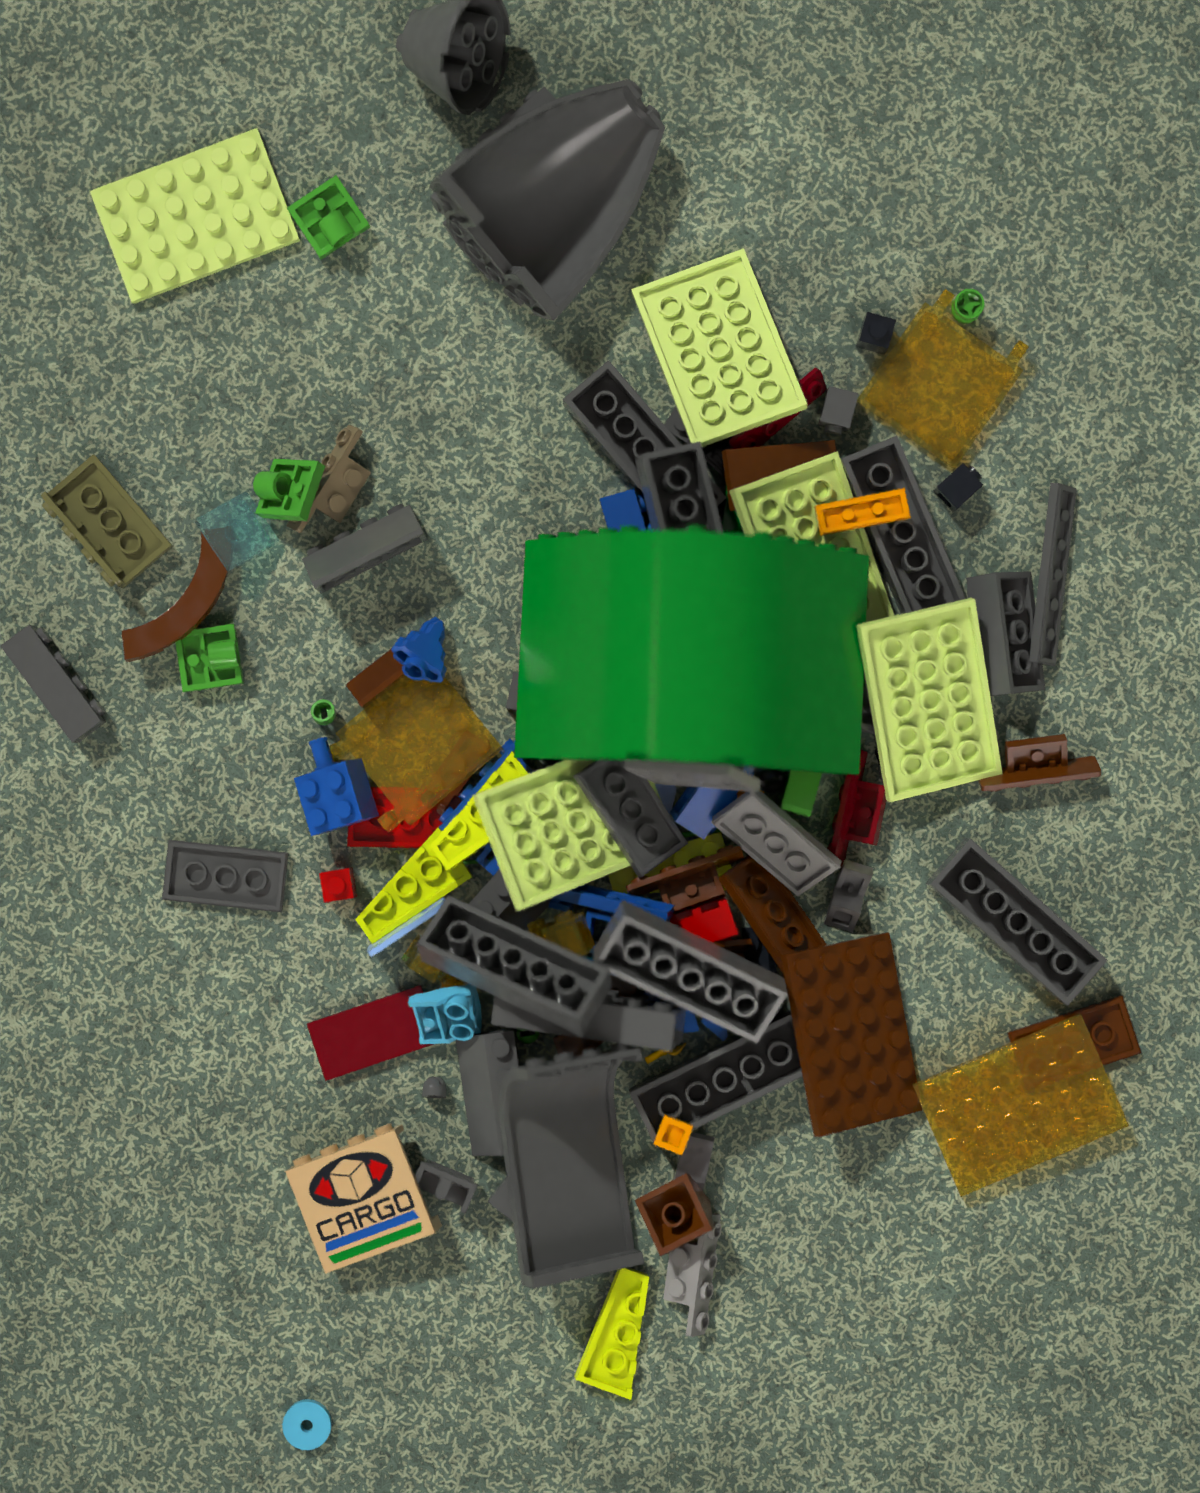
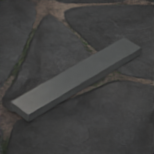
M1050 483L1029 662L1046 666L1056 665L1077 488L1061 483Z

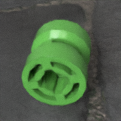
M974 289L961 291L951 305L953 318L962 324L974 322L985 306L982 294Z

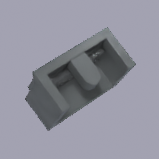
M429 1159L426 1162L422 1161L415 1175L420 1189L434 1194L440 1200L446 1199L462 1206L460 1212L466 1214L477 1188L474 1178Z

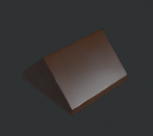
M688 1173L635 1200L660 1256L714 1230L711 1202Z

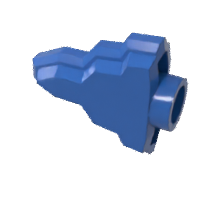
M434 617L423 623L419 631H410L406 638L399 637L391 648L393 657L403 665L402 671L408 678L412 680L425 679L429 682L438 683L443 681L447 670L443 663L446 655L442 647L445 638L444 622Z

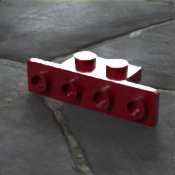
M814 368L799 381L807 407L827 390L821 370L818 368ZM802 411L733 436L729 440L730 448L762 446Z
M860 750L859 775H846L845 783L840 787V807L838 813L834 816L832 824L834 835L832 842L827 847L831 853L841 860L839 869H841L846 858L849 840L877 846L887 800L884 785L862 781L868 755L863 750Z

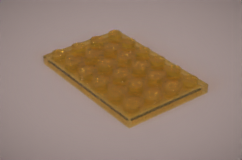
M1080 1013L912 1084L961 1197L1129 1126Z

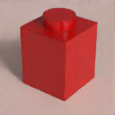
M353 867L319 873L324 903L357 897Z

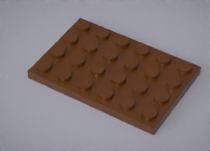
M889 932L780 955L814 1137H823L922 1111Z

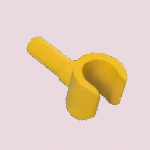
M686 1043L677 1046L672 1051L659 1049L645 1057V1061L649 1064L666 1054L678 1055L686 1046Z

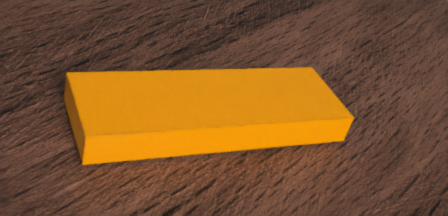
M905 488L814 506L820 536L911 518Z

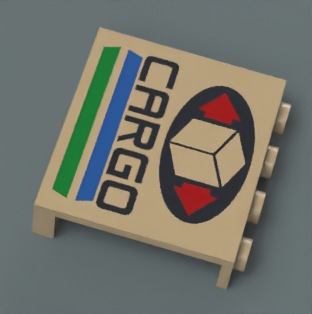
M391 1123L383 1125L374 1130L375 1135L365 1138L364 1133L348 1139V1145L338 1148L337 1144L330 1145L320 1150V1156L312 1159L310 1154L293 1160L294 1166L285 1171L325 1274L432 1235L442 1227L439 1216L431 1217L403 1148L399 1134L404 1131L402 1124L396 1127H392Z

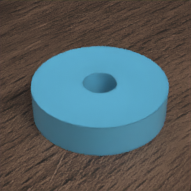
M311 1399L300 1400L294 1403L286 1412L282 1424L283 1433L286 1440L293 1447L300 1450H313L320 1447L327 1440L332 1427V1419L327 1408L320 1402ZM309 1420L312 1422L313 1427L306 1430L302 1427V1422Z

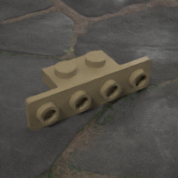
M348 425L339 432L335 440V447L321 462L325 469L307 521L289 520L287 527L302 533L316 509L336 522L341 523L371 474L369 470L348 457L363 433L361 429Z

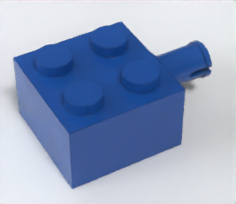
M327 737L308 742L317 768L311 773L294 778L311 836L329 833L379 816L362 758L340 763L334 762Z

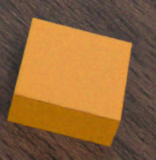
M664 1114L653 1144L683 1155L693 1125Z

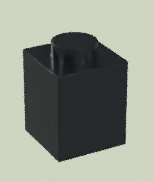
M867 312L862 322L856 347L885 355L889 348L896 319Z
M962 463L933 492L954 512L983 486L980 481L982 477L973 466L969 465L967 467Z

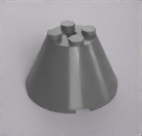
M447 0L421 10L413 9L409 14L403 34H400L397 38L396 49L398 52H401L405 66L453 110L464 115H471L474 111L481 112L496 96L509 60L510 53L505 52L506 35H511L506 7L502 0ZM501 65V76L499 78V81L493 87L498 70Z

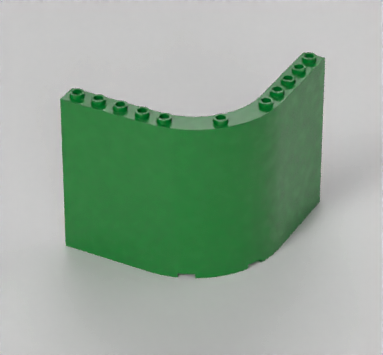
M696 525L687 526V531H639L637 526H620V531L615 528H599V533L593 530H579L578 535L572 532H558V537L552 534H538V539L526 540L514 758L532 760H668L670 762H708L722 765L826 774L859 775L864 667L857 625L866 623L869 555L858 554L857 548L841 547L839 550H836V544L822 543L815 546L816 541L797 540V542H794L793 536H776L775 539L771 532H754V536L706 532V527Z

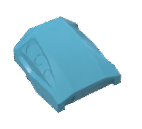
M468 983L463 986L446 987L426 993H418L409 997L408 1004L409 1007H413L419 1029L420 1044H447L455 1040L467 1041L473 1037V1034L481 1033V1004L475 986Z

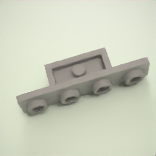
M712 1213L714 1230L700 1236L698 1243L690 1241L669 1252L663 1299L689 1306L686 1336L689 1337L704 1335L710 1321L708 1308L714 1291L712 1284L713 1270L718 1261L716 1254L717 1240L722 1230L720 1224L721 1215Z

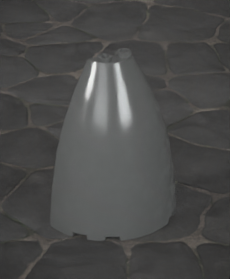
M629 79L591 87L552 100L513 119L469 149L430 183L429 188L434 191L430 196L433 206L437 212L445 215L446 220L443 222V225L464 254L487 279L504 285L506 287L504 289L505 295L520 306L525 303L527 306L533 307V314L541 318L554 321L586 285L621 236L639 202L652 170L665 126L660 120L659 112L653 106L648 105L646 107L641 101L642 90Z

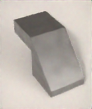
M844 860L825 917V925L853 933L861 914L863 898L872 878L874 868Z
M691 1132L683 1155L679 1154L674 1179L688 1173L703 1191L715 1137Z

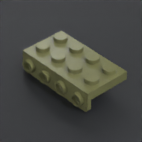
M95 454L89 457L48 493L45 491L40 495L45 501L42 504L43 508L52 518L58 516L65 524L61 529L72 541L78 539L84 546L80 550L82 554L92 564L97 562L102 567L103 571L100 574L111 587L116 584L124 589L173 547L170 541Z

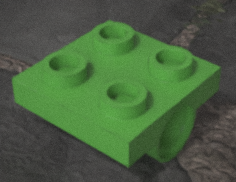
M337 175L287 207L290 215L320 260L370 228L368 221Z
M274 459L270 471H261L254 478L253 488L255 494L260 498L255 513L267 519L307 521L325 466L319 461Z
M235 624L195 629L184 639L175 642L184 693L244 684Z

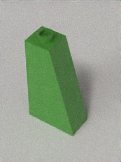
M788 770L778 807L784 811L810 817L822 773Z

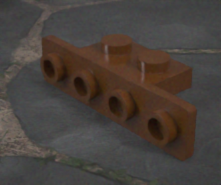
M1065 734L1005 741V767H1002L1003 774L981 779L978 782L982 791L997 792L1007 788H1027L1032 785L1058 784L1062 781L1077 779L1088 780L1093 777H1100L1101 768L1095 756L1068 759L1067 738Z
M727 845L718 849L714 855L693 857L688 861V864L680 867L676 865L665 867L659 871L660 874L649 878L647 875L637 877L631 881V884L626 886L627 892L630 895L641 896L659 889L663 902L675 905L673 915L726 897L716 869L743 860L742 849L740 846Z

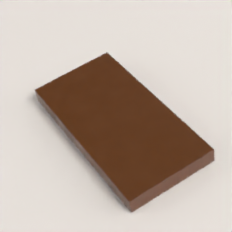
M835 440L727 449L722 451L730 512L736 511L729 492L730 490L836 452Z
M750 855L718 877L782 972L783 967L780 955L827 945L790 890Z
M1122 995L1007 1032L1026 1090L1141 1053Z

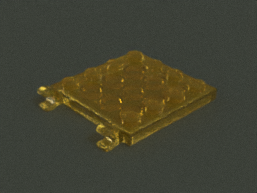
M945 289L933 307L926 302L923 304L856 402L952 469H955L1023 372V369L1016 364L1029 346L1019 340L1006 358L943 315V312L955 296Z
M406 675L338 730L335 734L339 737L340 741L329 746L334 762L338 763L349 752H351L355 759L362 758L365 771L395 807L377 820L388 832L397 827L404 819L411 826L504 749L445 677L441 683L429 682L425 679L412 680Z

